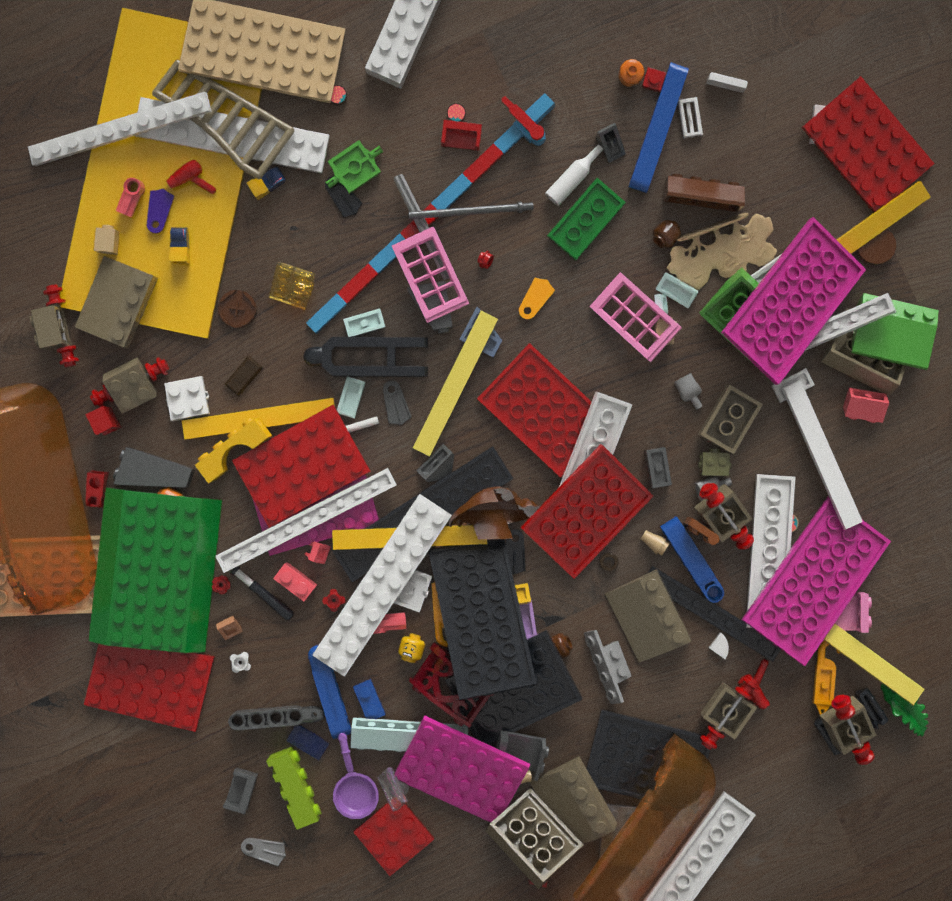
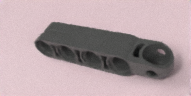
M299 705L235 711L230 716L228 723L233 730L295 726L303 723L319 722L324 719L325 713L323 708L318 706L301 707ZM298 711L301 718L298 720L293 719L291 712ZM272 713H279L281 721L273 720ZM254 714H259L262 717L261 723H256L253 720ZM234 716H240L243 719V724H236Z

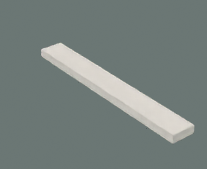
M798 381L782 388L843 529H848L863 522L802 382Z

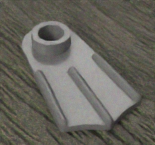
M246 838L241 844V850L245 855L275 866H279L286 856L284 842ZM251 844L253 846V849L248 850L246 848V845Z

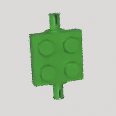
M358 140L328 161L334 172V177L325 183L331 188L339 182L351 194L381 173L374 158L383 153V150L378 146L369 152Z

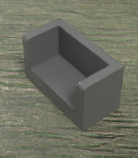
M666 448L644 450L650 488L672 485Z
M236 767L223 808L245 814L249 807L258 773Z

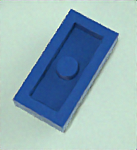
M371 679L353 686L367 719H377L386 715Z

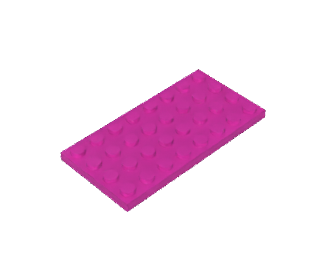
M812 217L803 226L721 333L775 385H778L866 269Z
M827 496L742 618V621L802 666H806L891 542L864 520L844 530L829 496Z

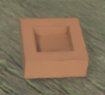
M234 616L216 624L217 630L225 640L243 632Z

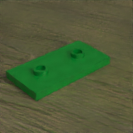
M596 178L547 237L576 261L626 202L601 180Z

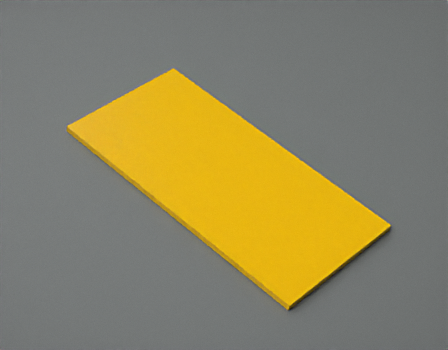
M122 8L97 125L137 113L140 97L161 101L152 95V91L176 60H180L188 26L187 21ZM178 70L162 93L172 97L188 74ZM194 79L180 99L197 94L204 84ZM212 79L252 104L259 106L262 89ZM212 88L207 93L210 107L220 94ZM226 98L217 112L229 114L236 102ZM243 107L237 116L249 118L252 112ZM136 136L91 149L62 283L63 291L60 293L61 299H64L66 303L60 305L61 308L81 312L99 266L105 256L158 278L139 323L140 325L209 339L244 171L226 154ZM194 159L202 167V173L198 177L214 186L216 192L211 194L191 181L171 189L166 180L183 164ZM128 178H136L145 185V192L140 196L133 217L116 211L124 190V182ZM137 182L131 185L132 192L137 191ZM164 188L167 192L174 195V199L164 229L159 233H152L147 228L150 191ZM159 222L153 223V228L159 226ZM102 225H111L119 231L117 255L94 251L96 227L102 228ZM171 227L188 228L190 264H172L169 262Z

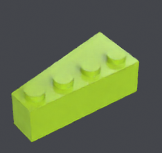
M291 746L271 754L266 762L268 767L273 766V778L275 782L281 784V796L284 801L288 800L287 809L296 829H300L318 822L321 809L318 803H314L312 798L314 797V791L311 785H307L305 780L308 777L305 769L301 768L298 762L301 760L300 755Z

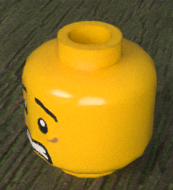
M410 633L409 636L402 637L398 650L402 660L411 663L421 660L425 642L420 640V635Z

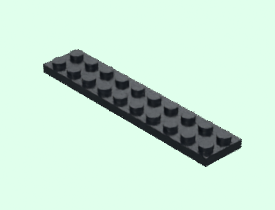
M492 446L419 494L453 515L458 508L464 505L476 493L491 487H501L514 478ZM418 495L365 529L397 528ZM383 548L332 549V552L350 580L354 582L369 571Z

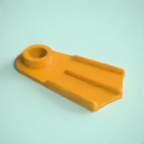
M534 278L519 307V314L522 318H533L554 293L555 290L548 280ZM530 308L531 313L525 314L524 309Z

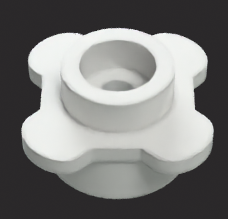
M247 652L230 656L233 672L248 671L251 668V665L248 663L249 654Z

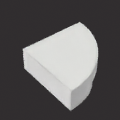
M719 632L709 648L726 659L729 651L728 642L725 636Z

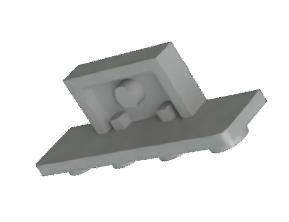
M597 630L585 632V642L592 654V660L597 667L607 699L611 704L623 703L624 700L618 683L632 676L619 642L613 641L603 646Z

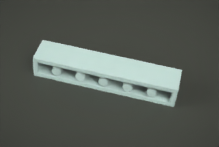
M353 718L351 748L360 750L376 749L378 751L392 750L396 752L406 751L421 722ZM445 724L468 735V726L466 725L461 727L458 724Z

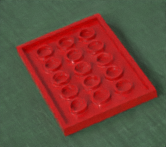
M861 76L801 127L873 213L896 198L935 164Z
M530 343L477 398L481 404L560 478L564 475L592 401Z
M334 405L327 407L232 460L269 528L371 472Z
M600 444L520 528L575 579L651 500L653 495Z
M98 644L84 705L196 732L215 656L198 652L181 653Z

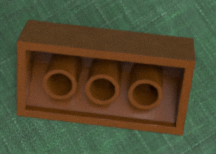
M671 174V176L666 178L663 202L739 212L745 206V188L739 186L740 184L737 182L722 184L720 180L716 179L702 181L700 177L691 176L688 179L683 178L681 174Z

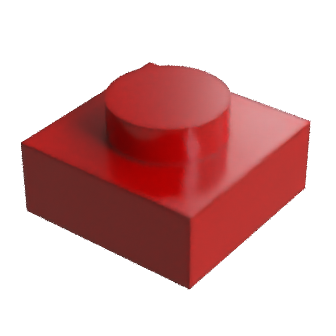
M648 67L642 87L660 92L666 72Z

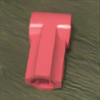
M128 178L124 182V190L116 211L133 217L140 196L145 192V185L136 178ZM137 182L138 189L132 192L131 185Z
M405 612L386 614L373 634L385 633L389 630L407 629Z

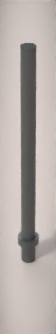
M518 201L517 204L408 212V219L514 211L522 213L523 211L533 210L534 206L533 202L522 203Z

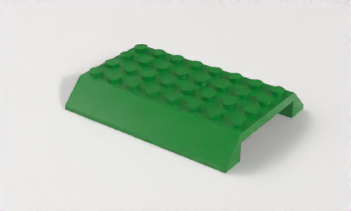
M106 488L89 632L90 642L107 646L181 653L205 652L222 500Z

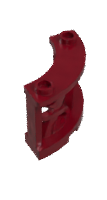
M434 642L430 647L432 652L414 678L410 677L408 681L413 685L411 688L418 694L422 693L435 705L454 717L453 721L461 727L466 725L470 728L471 723L489 697L494 694L481 696L477 702L473 698L467 699L473 704V708L467 716H464L459 711V707L463 706L468 710L465 700L459 701L458 695L442 696L439 676L450 677L454 673L449 651ZM448 665L449 670L447 673L440 672V669L444 670V667ZM427 678L428 684L424 685L423 682ZM445 703H453L452 708Z

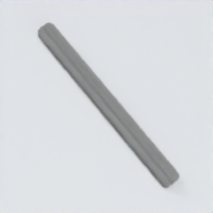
M402 174L396 176L394 182L409 212L421 211ZM425 218L413 219L419 232L429 229ZM433 240L425 242L430 254L437 251ZM440 255L433 257L438 269L444 266ZM446 270L440 273L444 280L450 278Z

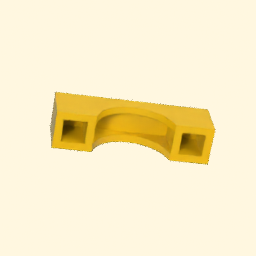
M259 418L247 419L242 423L243 428L239 431L237 429L233 430L227 435L229 439L225 442H218L212 447L214 450L208 454L206 452L198 458L199 462L195 466L208 484L214 482L228 471L227 456L234 446L243 444L254 449L272 437V434Z

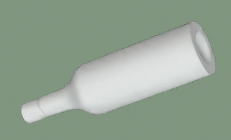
M598 144L585 158L574 161L546 191L545 195L555 205L559 206L589 174L591 163L603 151V148Z

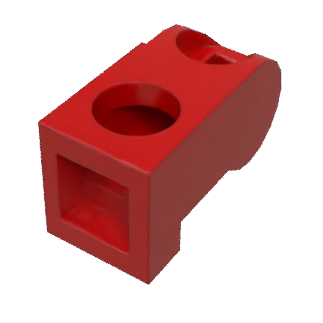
M95 470L87 472L86 506L103 508L109 472Z

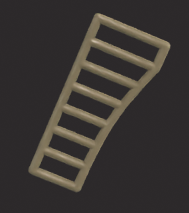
M176 60L154 88L152 95L164 103L179 100L194 79L204 84L198 93H208L211 88L219 92V96L211 105L212 112L206 113L203 118L197 116L190 118V120L209 134L242 171L258 180L261 179L295 132L294 128L207 77L188 74L172 97L162 93L178 71L180 60ZM226 98L236 102L219 128L214 130L208 123ZM244 107L251 111L252 114L232 142L228 144L222 136ZM259 117L268 121L269 123L243 159H241L235 152L236 148ZM275 126L285 131L258 170L248 165Z

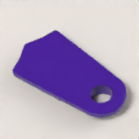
M164 188L150 191L147 228L152 233H159L164 229L174 199V195L167 192ZM154 222H159L157 228H153Z

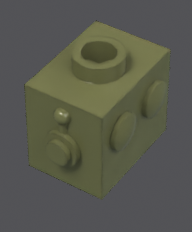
M709 449V452H700V461L698 462L700 475L729 476L731 468L730 453H721V449Z

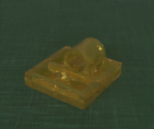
M278 262L269 298L305 310L314 287L315 273Z

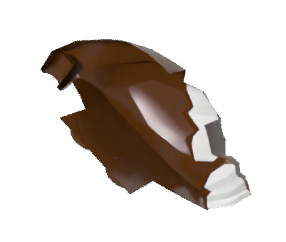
M491 487L476 493L464 505L458 508L450 517L449 527H452V524L461 527L463 523H469L473 525L478 540L513 539L508 524L530 518L540 506L528 498L521 499L509 488Z

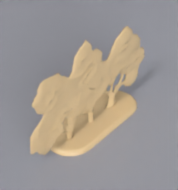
M742 213L686 233L677 241L693 239L692 244L688 249L682 246L673 247L670 252L671 262L667 269L671 274H676L677 279L696 290H700L708 282L712 269H718L720 276L728 278L734 275L741 267L746 271L748 263L755 264L758 267L765 266L775 259L774 256L777 252V249L772 244L766 242V239L774 230L771 218H764L762 215L755 214L749 223L743 226L738 221L746 218L749 214ZM733 223L734 228L731 235L720 234L719 228ZM740 230H744L745 234L742 235ZM714 231L716 240L713 244L704 245L700 243V235ZM695 246H698L697 256L691 257L692 249L695 250ZM686 251H689L688 256H685Z

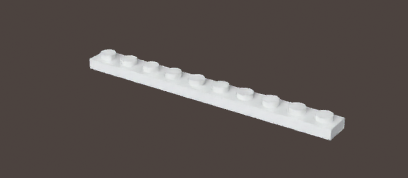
M201 92L29 146L28 150L32 165L39 166L210 113L212 111L206 92Z
M387 468L231 547L215 557L225 573L397 484Z

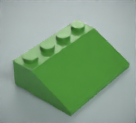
M741 267L724 283L699 314L721 333L759 283Z
M863 293L856 306L879 296ZM892 300L896 310L895 313L853 331L851 353L927 370L936 335L939 310Z

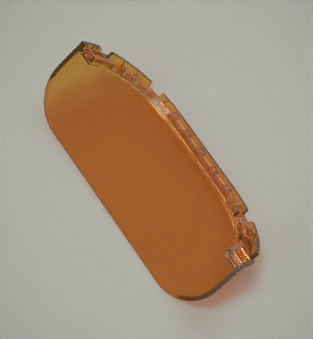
M20 383L0 388L1 564L8 565L11 574H8L6 578L23 607L29 606L30 613L39 615L68 608L81 602L94 586L97 563L61 406L56 397L46 388L33 383Z
M674 734L663 749L662 759L665 763L659 767L654 778L657 781L654 791L649 789L615 839L583 883L574 892V901H639L713 798L716 786L714 770L708 759L701 752Z

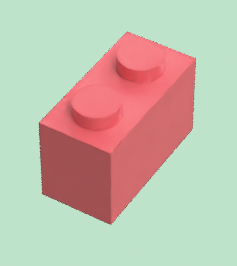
M849 388L843 405L844 415L853 420L862 419L871 423H883L889 406V400L885 393Z
M288 562L284 563L273 578L303 602L308 599L318 585Z

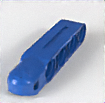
M675 516L661 525L662 532L705 598L712 603L721 601L724 596L723 587L680 520Z
M315 645L309 650L308 659L333 739H337L340 733L350 735L351 725L334 670L313 656V653L319 646Z

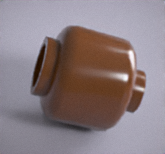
M663 220L653 230V241L660 248L672 247L677 242V239L681 237L680 225L676 221Z
M562 633L551 636L562 659L568 657L573 649L570 638Z

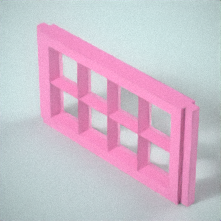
M434 226L392 245L427 323L469 304ZM433 240L437 251L424 256L419 245ZM416 247L420 259L407 264L402 253ZM440 255L444 266L431 272L426 260ZM423 262L428 274L414 280L409 268ZM446 270L451 282L438 287L433 276ZM430 278L435 289L421 295L417 283ZM454 286L459 297L445 303L440 291ZM437 293L442 304L428 310L424 299Z
M621 272L589 306L650 362L655 359L682 329L678 323ZM623 285L633 292L624 303L615 296ZM635 296L645 303L636 314L627 307ZM612 298L620 307L610 317L602 308ZM647 307H650L657 315L647 325L639 316ZM624 309L632 318L624 327H621L614 319ZM661 317L669 326L659 336L651 327ZM636 320L644 327V330L636 338H633L626 330ZM649 331L657 340L647 350L639 341Z

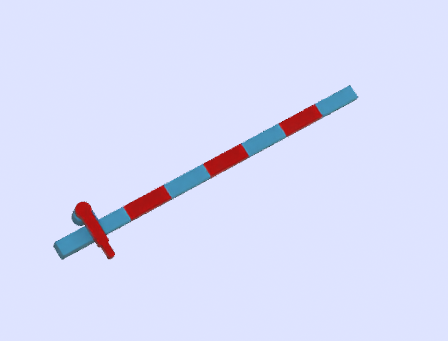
M544 93L524 112L517 104L514 105L504 96L501 101L509 109L510 114L516 121L423 211L448 209L522 137L529 143L532 142L537 146L544 144L546 140L544 129L537 124L555 107V103ZM438 217L425 218L428 226H430ZM414 220L306 322L316 334L397 258L392 245L420 233Z

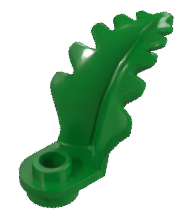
M881 683L884 700L890 704L893 715L896 717L902 716L904 725L909 723V729L913 730L914 734L917 733V736H924V732L927 730L925 726L928 724V721L924 719L928 718V714L921 712L925 709V705L917 704L918 700L914 705H911Z

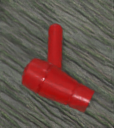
M194 159L183 164L166 180L171 189L191 181L211 194L216 192L214 186L198 177L202 173V167Z
M766 659L761 661L754 677L758 681V686L769 664ZM742 677L738 681L740 687L744 683ZM753 689L751 701L759 709L767 708L770 703L766 696H764L762 689Z

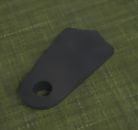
M339 182L335 188H329L325 183L329 195L342 216L345 218L356 215L362 205L353 192L349 194L346 188Z
M517 529L510 531L512 536L515 534L519 536L517 542L512 541V539H506L512 575L526 571L524 535Z

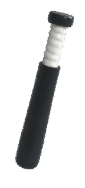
M240 566L231 570L230 574L232 576H237L242 582L247 584L251 591L286 621H289L294 616V612L259 583L249 578L240 570Z

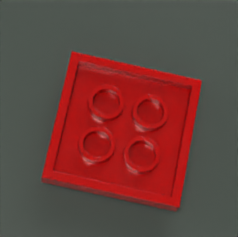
M399 794L394 796L353 831L389 876L434 840L433 835Z

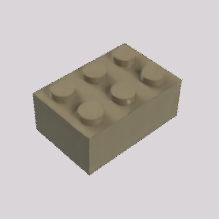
M727 385L699 431L698 436L723 451L730 453V455L734 454L763 404L735 387Z

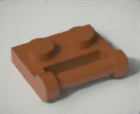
M687 517L683 522L687 525L686 530L697 536L699 534L702 535L704 542L716 545L719 542V536L695 519Z

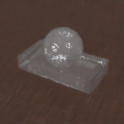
M392 767L387 768L377 778L392 811H398L408 802L405 795L409 790V786L407 783L398 780Z

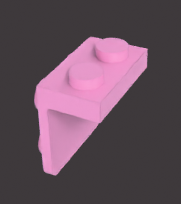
M856 592L835 624L844 631L857 630L861 633H869V628L872 625L871 616H869V608H871L872 602L869 594Z

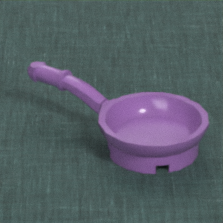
M340 733L338 740L348 773L336 783L333 791V802L336 809L343 816L350 819H362L375 810L379 800V792L371 778L354 772L347 736L344 733Z

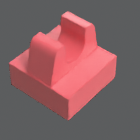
M315 541L308 544L312 546L311 552L305 553L308 560L325 564L331 546Z

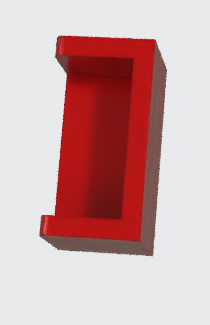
M444 120L441 146L479 151L482 124Z
M102 406L85 414L95 435L102 433L106 436L122 428L112 407Z

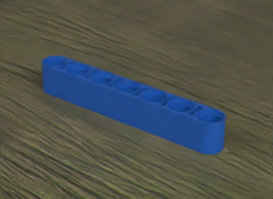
M670 63L629 183V188L647 193L689 68Z

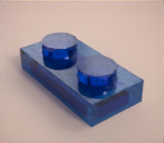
M295 725L286 740L318 761L329 745V742L301 725Z

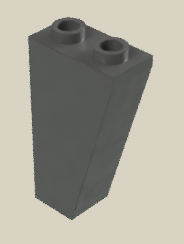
M126 447L120 454L119 460L121 463L119 468H116L113 479H115L114 484L189 487L195 469L131 447Z

